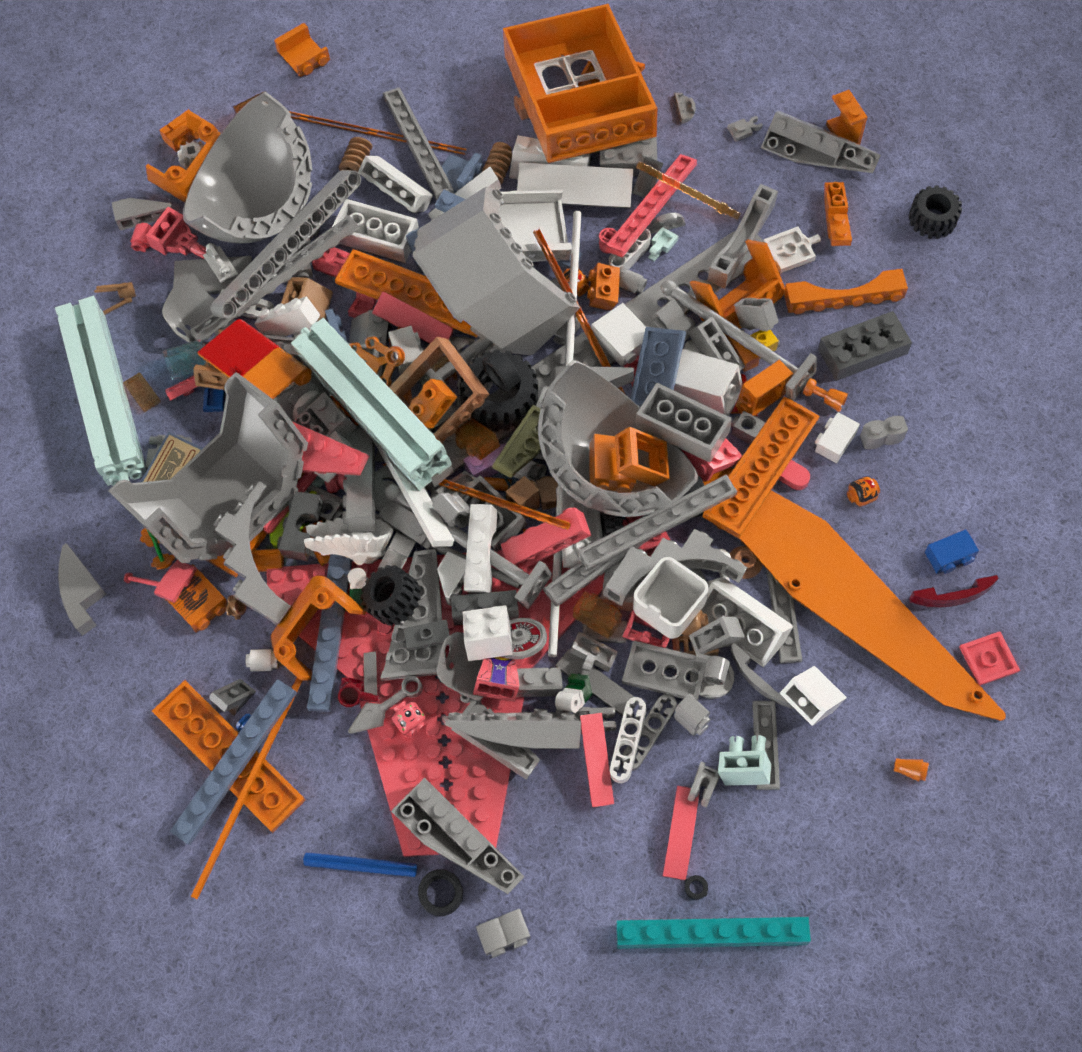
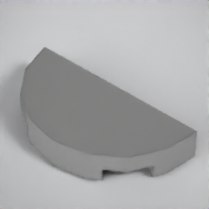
M674 93L673 96L681 124L687 123L695 114V102L692 98L684 96L683 93Z
M667 213L654 219L649 224L648 230L653 234L657 233L662 227L670 230L685 226L686 224L681 214Z

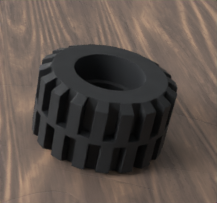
M935 185L934 188L928 186L926 190L921 189L915 195L908 216L911 227L914 226L913 230L915 232L920 231L921 236H924V234L928 235L927 238L932 239V236L940 239L941 235L946 237L948 233L951 234L962 212V202L958 201L959 196L954 195V191H949L944 186L939 188L938 185ZM928 209H936L942 214H934Z
M386 565L385 568H378L376 573L370 574L371 577L366 579V585L362 587L361 591L363 594L361 595V600L363 602L361 604L366 612L381 623L390 626L393 623L398 625L401 621L405 622L408 620V616H412L414 609L418 608L419 604L417 602L421 599L419 594L421 589L418 586V582L398 566Z

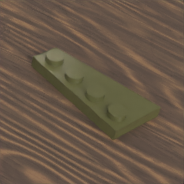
M532 405L493 463V469L512 478L542 452L538 437L540 408Z

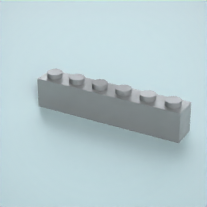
M356 425L357 428L345 438L354 449L370 456L361 475H344L347 477V480H343L344 492H346V495L343 496V505L346 508V511H343V523L348 525L349 532L375 530V443L360 425Z

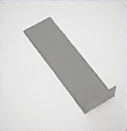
M376 651L364 653V692L372 693L373 695H377Z

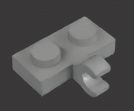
M581 632L577 634L569 651L584 659L578 673L582 675H588L593 665L609 672L618 651Z

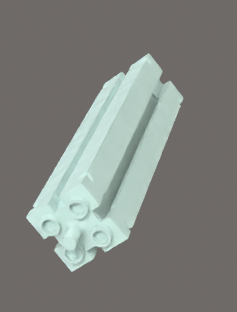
M91 296L78 300L79 304L72 306L71 303L55 307L58 315V322L92 456L95 460L96 470L103 476V480L108 486H114L120 480L129 481L128 477L131 479L141 478L147 469L106 317L95 297Z
M324 318L315 322L310 327L311 332L306 327L300 331L301 334L291 344L299 354L298 356L303 364L311 369L312 374L419 491L432 481L431 477L436 473L440 475L452 465L442 443L435 438L427 427Z

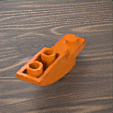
M825 182L824 199L828 239L831 240V246H851L852 236L847 214L848 202L844 182Z

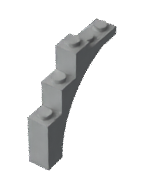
M259 481L256 486L252 484L245 495L248 498L245 502L238 503L233 511L236 514L235 516L228 512L224 516L219 515L213 524L216 527L214 533L235 546L234 549L229 547L223 558L226 559L224 565L245 578L244 581L240 579L233 588V591L236 592L234 598L278 625L291 605L279 598L265 583L257 570L250 549L249 524L254 505L266 489V485Z
M694 529L682 548L676 542L662 538L651 557L643 550L631 546L607 583L603 596L622 606L655 565L665 557L675 559L686 568L720 572L738 583L743 578L747 567L741 561L728 557L721 550L712 548L711 543L713 539L705 532Z

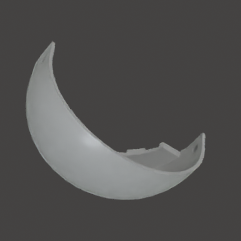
M266 91L248 102L225 127L201 164L186 197L183 209L184 222L213 239L229 243H252L270 238L281 232L306 206L312 187L310 182L312 161L307 141L301 128L297 127L290 117L291 113Z
M572 360L549 386L539 414L538 437L540 448L553 478L566 493L584 506L614 516L632 517L646 515L678 501L697 482L698 474L683 451L668 442L669 480L655 487L636 480L631 493L604 490L590 483L589 444L594 434L615 436L628 427L644 433L647 432L636 427V413L640 409L636 403L599 373L579 361ZM637 448L638 464L650 468L649 453Z

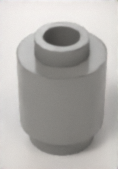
M628 269L620 272V288L634 294H641L647 284V279L644 276Z

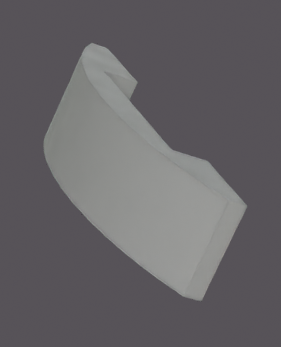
M733 643L730 650L732 658L747 682L771 701L795 709L780 693H777L747 666L751 657Z

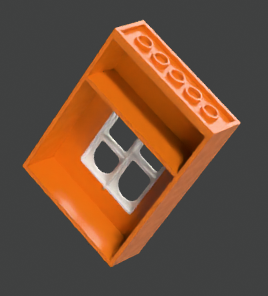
M609 4L503 28L505 59L547 163L657 137L658 108ZM580 59L588 60L593 64L595 71L575 76L571 70V64ZM550 66L560 67L564 71L569 84L548 89L542 72ZM596 78L600 80L597 83L578 86L579 82Z

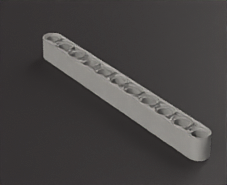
M339 171L212 302V314L221 318H233L359 187L361 183L360 174L357 171Z

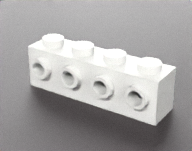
M365 156L358 173L365 177L367 181L375 184L381 191L389 194L395 201L401 203L413 213L427 210L433 194L379 156Z

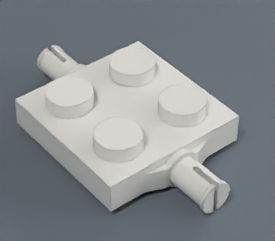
M795 227L766 238L763 242L768 244L777 269L781 274L815 261L816 255L811 245L821 242V238L818 234L807 238L799 227Z

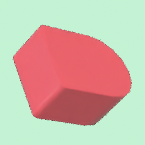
M791 460L778 480L792 489L803 490L808 486L810 473L806 468Z

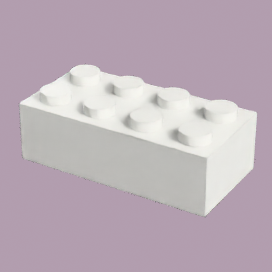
M346 199L333 226L350 215L359 227L351 236L340 240L339 244L406 263L411 252L406 234L419 228L417 219Z

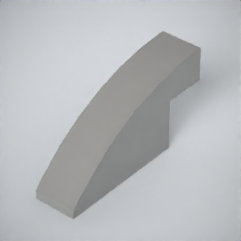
M65 543L62 546L59 561L58 580L60 594L69 619L83 636L97 626L86 612V609L107 594L73 550Z

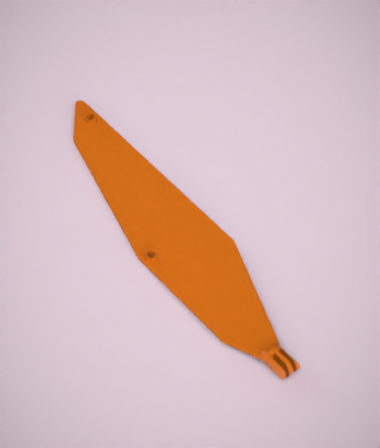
M729 467L714 473L709 481H703L704 486L724 475L729 477L733 469ZM772 490L770 491L739 539L791 597L942 705L998 721H1003L1006 718L1005 712L827 521Z

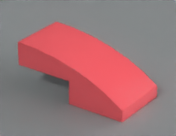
M356 292V299L348 310V316L355 318L372 310L377 299Z
M176 560L159 582L154 591L155 595L175 603L184 586L188 587L197 568Z

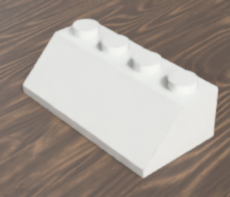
M518 135L513 149L509 178L518 180L519 163L589 167L591 153L547 163L538 139Z
M724 577L711 583L705 605L702 608L703 614L708 616V624L722 616L737 617L745 638L737 641L735 644L747 653L752 660L764 667L784 644L793 625Z

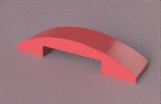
M677 786L663 871L664 877L686 880L699 800V794L694 801L687 800L691 790L688 787Z

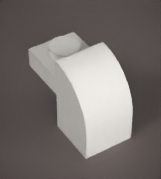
M397 531L378 568H385L386 565H395L402 569L416 541Z

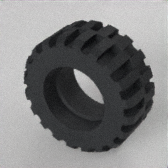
M507 350L503 354L512 362L520 377L519 383L515 385L518 393L510 400L504 402H494L485 399L484 404L471 413V421L475 425L480 423V428L485 430L488 427L492 428V431L498 432V429L509 431L512 426L518 428L532 405L536 406L538 401V380L536 379L537 374L535 370L531 369V364L527 360L523 362L522 356L518 354L514 356L511 351ZM489 351L482 353V357H474L472 364H467L482 385L491 382L482 365L483 359L491 354ZM460 377V401L462 405L473 394V391L464 379Z

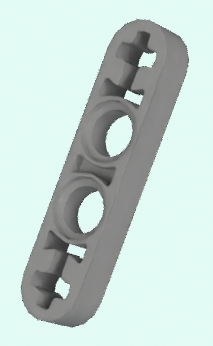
M669 694L660 696L645 718L640 737H647L650 743L647 747H640L638 745L637 751L639 752L635 758L637 763L633 764L632 771L637 770L641 766L674 714L677 703L673 696ZM668 700L671 702L670 706L672 708H666L663 715L667 717L664 718L660 714L663 707L661 702L666 703ZM650 719H659L661 726L658 729L651 728L648 724ZM627 746L623 756L631 754L632 749L630 746Z

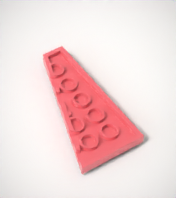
M293 422L308 442L307 450L303 451L302 461H304L302 473L317 472L320 474L361 475L370 457L369 455Z

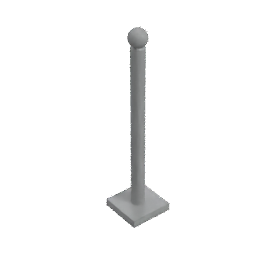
M557 278L551 280L553 284L562 290ZM479 338L463 350L460 356L467 364L493 344V342L488 338L484 340ZM449 361L436 372L430 368L421 377L419 383L423 386L430 379L442 380L444 382L457 370Z
M666 280L661 284V292L664 295L671 296L704 320L713 316L723 333L772 365L780 359L793 373L792 378L786 384L787 398L794 401L808 380L816 373L817 357L812 353L797 368L694 297L676 287L672 280Z
M389 485L385 489V497L389 501H396V503L413 513L399 486ZM444 521L454 541L467 549L468 534L456 526H449ZM490 549V564L522 585L515 598L523 607L529 609L551 578V571L545 563L539 560L529 575Z

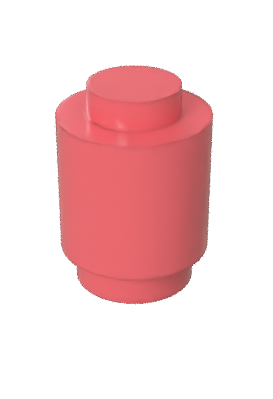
M141 223L135 226L130 241L133 250L146 252L150 246L146 234L152 228L150 224Z

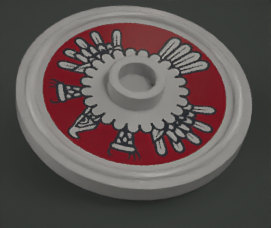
M530 618L510 620L513 655L502 657L524 659L538 653L547 641L545 627L540 622Z

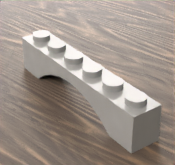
M760 184L734 235L712 262L709 268L708 282L724 289L726 288L748 251L745 241L748 239L755 240L775 206L778 191Z

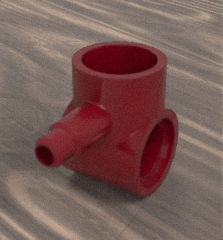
M343 677L337 701L345 707H353L359 705L360 700L378 702L379 696L362 692L363 681Z

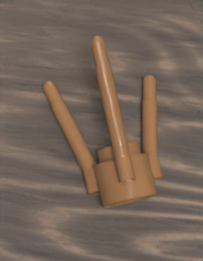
M132 282L96 286V290H94L95 293L118 291L119 297L124 298L121 302L104 310V315L127 303H131L132 298L136 297Z

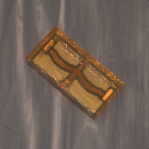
M140 372L123 382L144 413L161 403L159 397Z

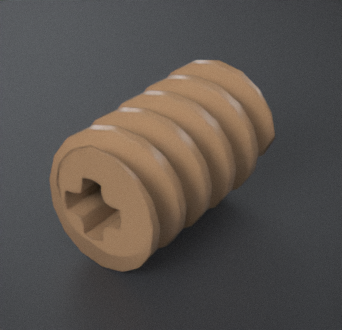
M362 137L351 138L339 165V170L358 172L365 156L370 155V151L373 148L371 142Z
M504 142L494 143L482 169L483 172L488 167H491L500 184L503 183V178H505L512 161L513 153L511 152V147Z

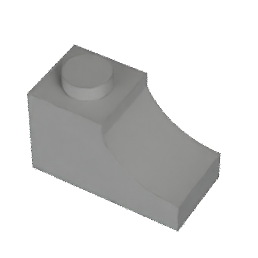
M726 616L718 618L689 635L696 655L697 653L705 654L718 648L728 647L745 638L738 618Z

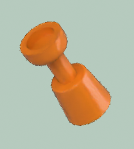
M810 378L804 388L803 395H818L824 398L825 404L840 412L841 406L846 402L848 393L832 388L826 391L816 386L817 381Z

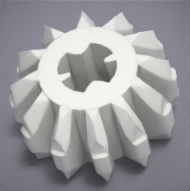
M193 139L191 143L186 141V145H180V150L177 151L180 165L187 170L204 144Z

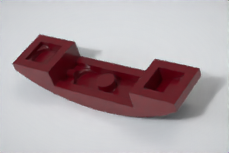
M997 575L979 578L975 580L971 589L939 595L936 594L934 587L916 590L912 592L909 600L914 604L927 607L958 606L971 602L987 593L999 578Z

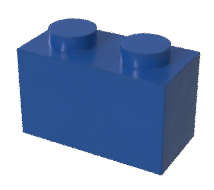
M967 529L929 544L924 553L937 574L940 572L947 574L955 570L959 564L966 566L974 562L979 549Z

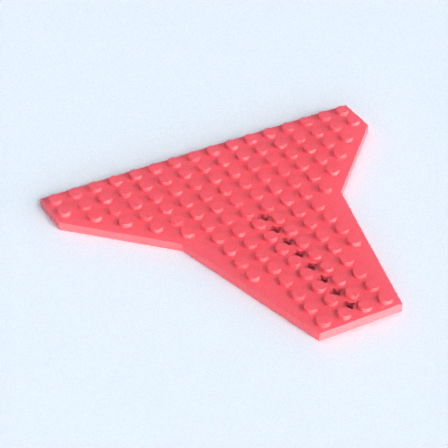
M498 550L496 552L497 554L505 558L503 550ZM444 554L437 555L438 567L445 557ZM554 554L541 560L547 565L552 576ZM408 557L402 568L408 574L413 557ZM378 559L372 564L363 563L362 565H357L352 561L351 570L361 568L369 579L371 577L370 574L377 572L382 559ZM563 561L561 575L567 572L569 569H571L563 568ZM329 563L323 566L311 564L267 569V585L279 598L292 606L313 577H327ZM537 563L523 569V571L530 575ZM605 572L560 604L558 639L602 592ZM552 576L545 585V587L552 582ZM494 577L492 578L491 592L519 591L516 587ZM439 579L442 618L447 620L449 634L451 635L455 632L464 633L463 625L454 626L452 607L446 602ZM349 584V587H348V594H347V595L350 594V584ZM463 584V586H462V588H461V589H462L461 595H468L469 593H467L466 591H464V584ZM543 589L529 609H526L518 602L519 618H530L540 622L546 629L547 641L545 646L535 655L524 659H514L517 669L533 668L548 651L551 600ZM322 609L317 610L299 635L315 651ZM345 610L337 670L345 677L363 681L362 692H364V653L376 651L377 695L380 699H378V702L369 703L382 704L402 689V682L404 680L381 681L380 679L386 663L385 659L390 648L395 624L393 623L392 626L383 624L368 612L365 615L351 614ZM449 645L445 648L446 658L449 654ZM451 662L449 668L453 669L454 664ZM437 675L417 677L423 686L421 694L415 698L406 696L386 711L383 726L367 730L390 811L426 778L496 848L511 769L452 731L451 727L442 725L441 721H437L438 718H441L442 714L448 716V713L452 712L463 713L470 703L462 702L460 693L447 687L439 679H436ZM414 681L409 682L406 686V690L410 693L418 689V683ZM440 693H445V696H449V699H446L443 704L440 700H436ZM483 697L481 699V703L487 709L490 708L494 713L522 712L524 697H516L515 702L490 697ZM360 700L359 703H360L361 709H362L363 706L365 705L366 701H361V700ZM403 701L406 704L415 702L425 715V720L423 721L425 725L412 735L409 733L402 734L392 721V716L396 713L394 708ZM446 735L448 739H451V742H448L447 746L443 747L442 743H438V741L442 739V736ZM444 757L452 761V764H449L446 769H444L443 765H439V762L443 761ZM445 779L453 783V786H450L448 791H445L444 787H440V784L444 783ZM391 812L404 857L440 855L424 845Z

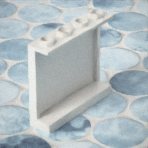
M563 190L501 192L504 203L500 206L499 213L502 219L501 222L504 227L511 231L513 240L522 247L525 257L529 258L532 262L547 261L533 234L534 230L538 231L540 228L556 261L570 259L572 246L571 243H568L561 202Z

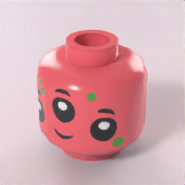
M403 701L394 708L396 713L392 716V721L402 734L409 733L412 735L425 725L423 723L425 715L415 702L406 704Z

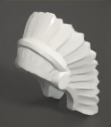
M336 518L334 521L326 520L325 523L318 522L316 525H307V533L314 538L304 539V543L307 548L319 552L323 556L336 554L352 559L357 565H362L363 563L372 564L385 555L387 551L386 546L392 536L393 528H391L392 526L388 522H383L382 518H375V530L349 532L348 525L343 523V518Z

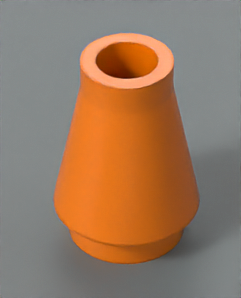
M896 758L894 772L903 774L918 782L920 780L926 781L929 763L923 762L924 759Z

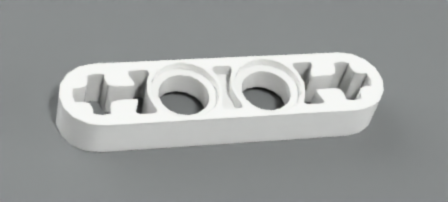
M639 697L630 698L625 706L610 766L611 778L617 783H624L631 776L646 715V704ZM635 704H639L642 710H637L636 719L632 718L633 709L630 707H635ZM629 724H634L637 727L636 733L632 735L627 734L624 729ZM623 745H628L632 748V752L627 756H623L620 754L619 749ZM621 760L624 762L623 768L626 774L622 773L621 777H618L615 770L620 769Z

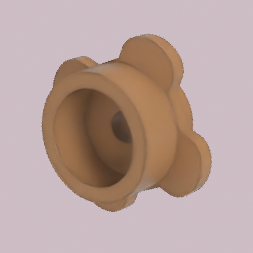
M230 595L227 599L226 613L228 616L232 615L238 620L245 613L246 605L235 599L233 595Z

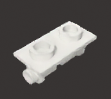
M212 243L206 246L207 253L203 257L221 283L238 274L220 246L217 247Z

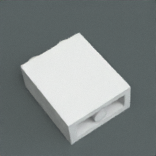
M624 303L592 324V331L599 344L621 367L627 363H632L640 355L646 326Z
M815 666L794 677L780 692L812 726L833 713L847 698Z

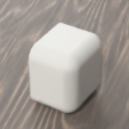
M671 557L662 558L636 588L633 600L634 613L666 637L677 638L704 607L708 593V584L704 579Z

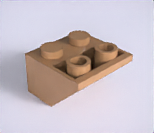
M292 277L288 281L281 303L286 304L295 298L300 299L307 296L320 314L316 322L322 318L325 319V310L329 308L333 292L309 278Z

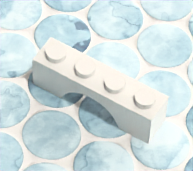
M470 504L464 591L469 594L489 593L492 591L493 573L490 564V547L493 534L496 532L498 512L492 505Z

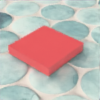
M1000 631L959 646L976 682L980 686L1020 671Z

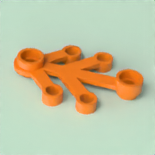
M375 336L366 338L365 345L367 348L375 349L385 355L378 358L362 349L359 343H350L349 345L352 349L354 345L357 347L356 353L367 361L366 364L376 374L381 365L387 364L380 378L381 380L385 378L387 381L386 385L390 387L392 383L390 377L395 367L402 365L405 360L403 349L398 346L388 348L381 344ZM371 339L374 340V346L370 344ZM394 353L398 354L397 360L394 358Z

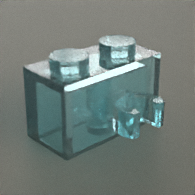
M201 339L163 350L164 360L172 380L176 378L183 379L189 374L194 373L193 368L196 364L204 365L206 363V360L197 353L204 347Z

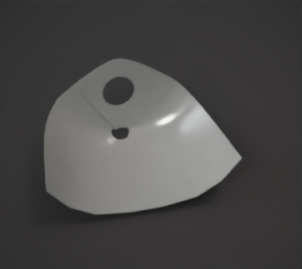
M180 275L163 305L162 315L175 334L196 347L203 348L209 342L198 343L185 325H189L193 329L211 316V304L215 299L199 285ZM234 318L221 330H225L235 321ZM176 327L182 329L186 333V336L179 333ZM218 329L216 332H214V333H215L214 338H215L217 335H219V332H218L219 329Z
M455 632L443 642L436 670L437 676L447 687L473 700H480L484 697L473 695L483 659L468 661L464 644V633ZM447 645H449V654L448 657L445 658V648ZM451 662L454 664L453 669L449 668Z

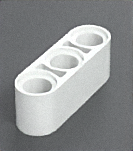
M645 229L623 258L611 254L609 265L619 267L620 272H624L625 269L629 270L650 248V231Z

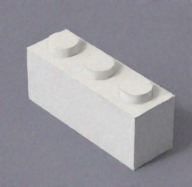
M306 296L300 299L295 298L286 304H278L275 308L269 310H262L258 314V319L254 325L263 335L285 337L300 332L305 327L309 329L318 320L320 314Z

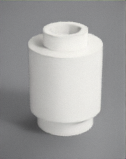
M272 649L250 650V654H246V667H250L251 672L278 669V660Z

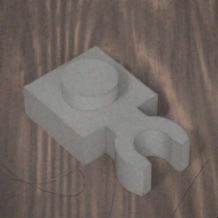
M754 116L748 122L745 119H741L728 124L727 129L734 140L739 141L752 136L753 131L761 130L763 124L755 125L754 123L758 121V117Z

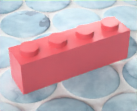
M574 507L565 509L562 514L556 516V518L571 524L568 530L544 522L538 526L526 529L524 533L518 536L508 538L506 542L501 544L505 559L523 570L539 562V560L541 561L591 536L584 513Z

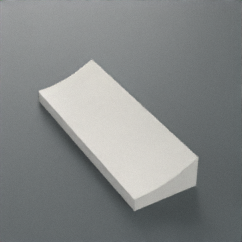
M519 163L517 191L563 190L561 202L564 205L630 208L633 169Z

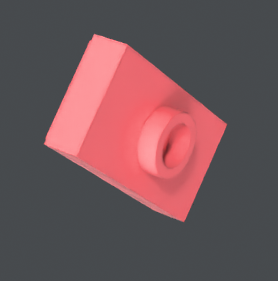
M194 375L165 390L170 401L182 394L187 396L195 391L194 388L198 386L195 385Z

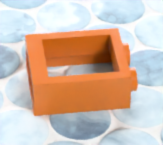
M779 359L742 385L736 403L738 411L741 414L745 411L756 416L786 394V384L792 378L793 373Z
M628 427L615 435L617 473L654 487L670 479L667 441L632 427ZM637 448L649 453L650 468L638 464Z

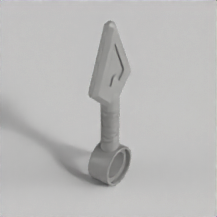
M408 676L402 682V689L384 701V703L366 702L348 732L353 734L383 726L385 713L390 707H393V705L406 696L415 698L421 694L423 686L420 680L415 676ZM414 681L418 683V689L415 692L410 693L406 690L409 682Z

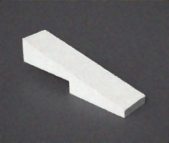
M488 167L458 190L455 195L467 199L485 187L500 190L501 185L491 167ZM435 208L428 215L431 220H434L444 212Z

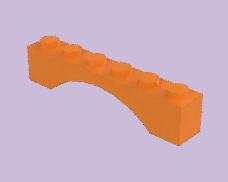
M903 269L882 271L869 283L851 289H826L806 281L787 283L784 289V297L788 313L802 314L809 310L820 312L825 308L841 309L848 305L858 307L864 303L872 302L873 304H879L886 300L897 302L905 298L908 287Z

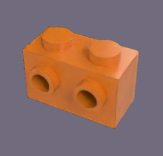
M597 263L594 269L590 270L588 281L591 282L587 293L590 307L612 310L616 306L619 294V267Z
M430 379L423 385V389L418 396L412 399L411 405L408 408L427 428H434L456 400L457 396L442 380Z

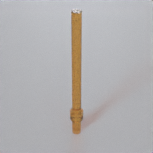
M641 161L636 166L637 169L717 209L716 211L721 214L725 213L737 220L741 214L729 207L727 203L719 202Z

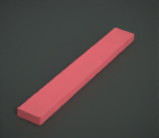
M680 154L607 243L605 251L623 258L695 168L697 160Z

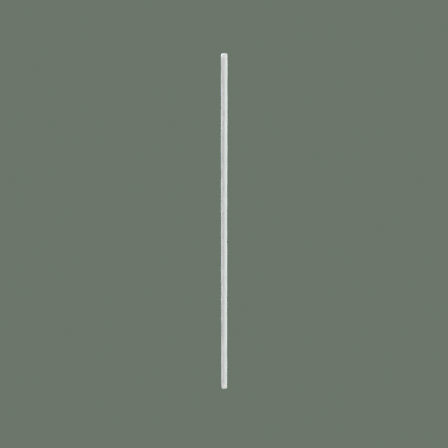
M580 211L573 213L569 286L576 299L581 227ZM575 314L567 321L565 367L573 360ZM558 506L556 507V516H558ZM562 550L554 554L552 582L561 576ZM552 601L548 656L556 657L559 606L556 607Z

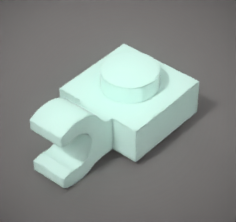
M662 227L652 238L651 244L653 246L649 250L651 254L648 258L655 262L662 251L668 253L678 241V235Z

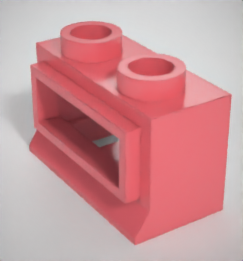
M335 247L329 248L322 257L313 260L311 263L315 270L336 278L350 253Z
M632 609L622 637L631 641L666 648L670 638L665 635L660 640L652 637V634L648 631L642 633L631 628L634 621L655 629L638 617Z

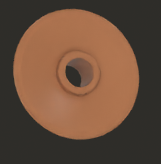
M747 546L736 547L729 553L732 559H737L741 562L744 558L748 559V563L742 562L747 567L742 579L753 578L761 571L763 564Z

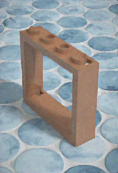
M436 337L389 388L409 407L410 405L403 396L443 354L446 355L473 391V394L433 434L443 445V441L448 436L453 435L457 431V427L462 422L467 421L471 417V413L476 408L482 406L490 394L451 342L446 338Z

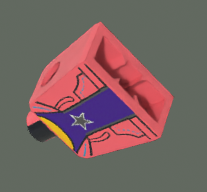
M502 656L483 659L473 695L515 702L519 690L516 661Z

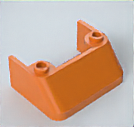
M190 110L186 111L187 127L198 133L199 138L206 142V144L187 170L180 166H171L165 173H162L153 166L146 165L148 181L184 203L201 164L221 134L213 124Z
M749 239L745 241L752 257L743 268L746 280L720 300L714 294L710 284L693 280L689 282L699 302L704 303L708 308L739 329L742 327H740L734 304L743 298L771 299L774 304L782 298L785 292V286L768 244L765 242Z
M315 576L309 581L271 634V643L276 659L301 681H311L312 671L295 657L296 648L293 643L317 610L329 609L336 601L351 614H366L363 607L325 576Z

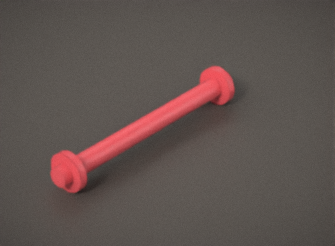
M126 573L124 576L126 583L133 581L156 587L159 584L158 581L135 577L132 573Z

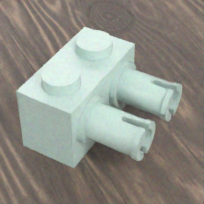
M758 735L757 741V736H752L751 751H743L744 739L736 736L735 742V737H730L729 752H720L718 773L724 785L770 784L771 763L765 752L766 738Z

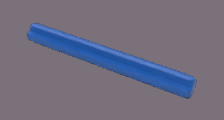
M305 853L303 864L310 867L415 877L418 870L415 863L317 853Z

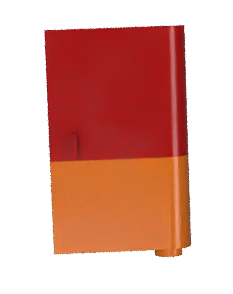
M242 319L234 321L197 352L200 357L230 378L237 372L272 399L294 382L302 386L309 383L312 377L310 368Z

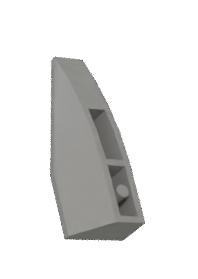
M781 111L775 112L761 146L762 149L793 162L867 173L874 172L881 156L848 139Z
M534 709V712L471 713V715L452 712L448 713V716H442V721L446 726L495 743L527 748H580L581 721L568 711H558L556 709V712H547L546 709Z
M426 778L391 811L424 845L504 893L509 894L524 878Z

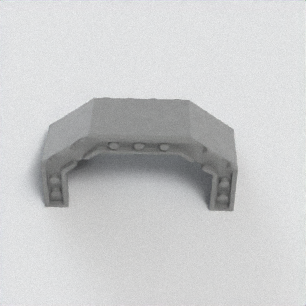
M485 187L421 227L417 231L418 237L415 240L414 247L416 249L413 252V257L455 319L460 323L463 320L471 325L470 330L483 340L488 338L494 343L492 347L500 350V352L507 350L514 354L533 355L580 307L576 302V297L571 292L562 291L533 268L532 261L525 257L522 247L513 240L511 231L504 227L501 222L502 219L499 213L500 206L504 203L503 194L496 188Z
M237 372L226 381L224 386L227 397L220 433L170 480L138 483L120 480L108 490L181 563H188L193 559H200L201 561L217 559V556L224 555L229 547L234 549V545L214 533L216 527L213 524L220 514L224 516L228 512L233 516L236 515L233 513L239 502L244 503L248 498L245 494L252 484L256 486L260 481L266 485V489L254 505L249 524L250 541L264 529L263 527L289 505V501L294 497L295 491L298 492L296 485L298 478H301L304 465L302 456L303 451L307 450L308 442L276 401Z

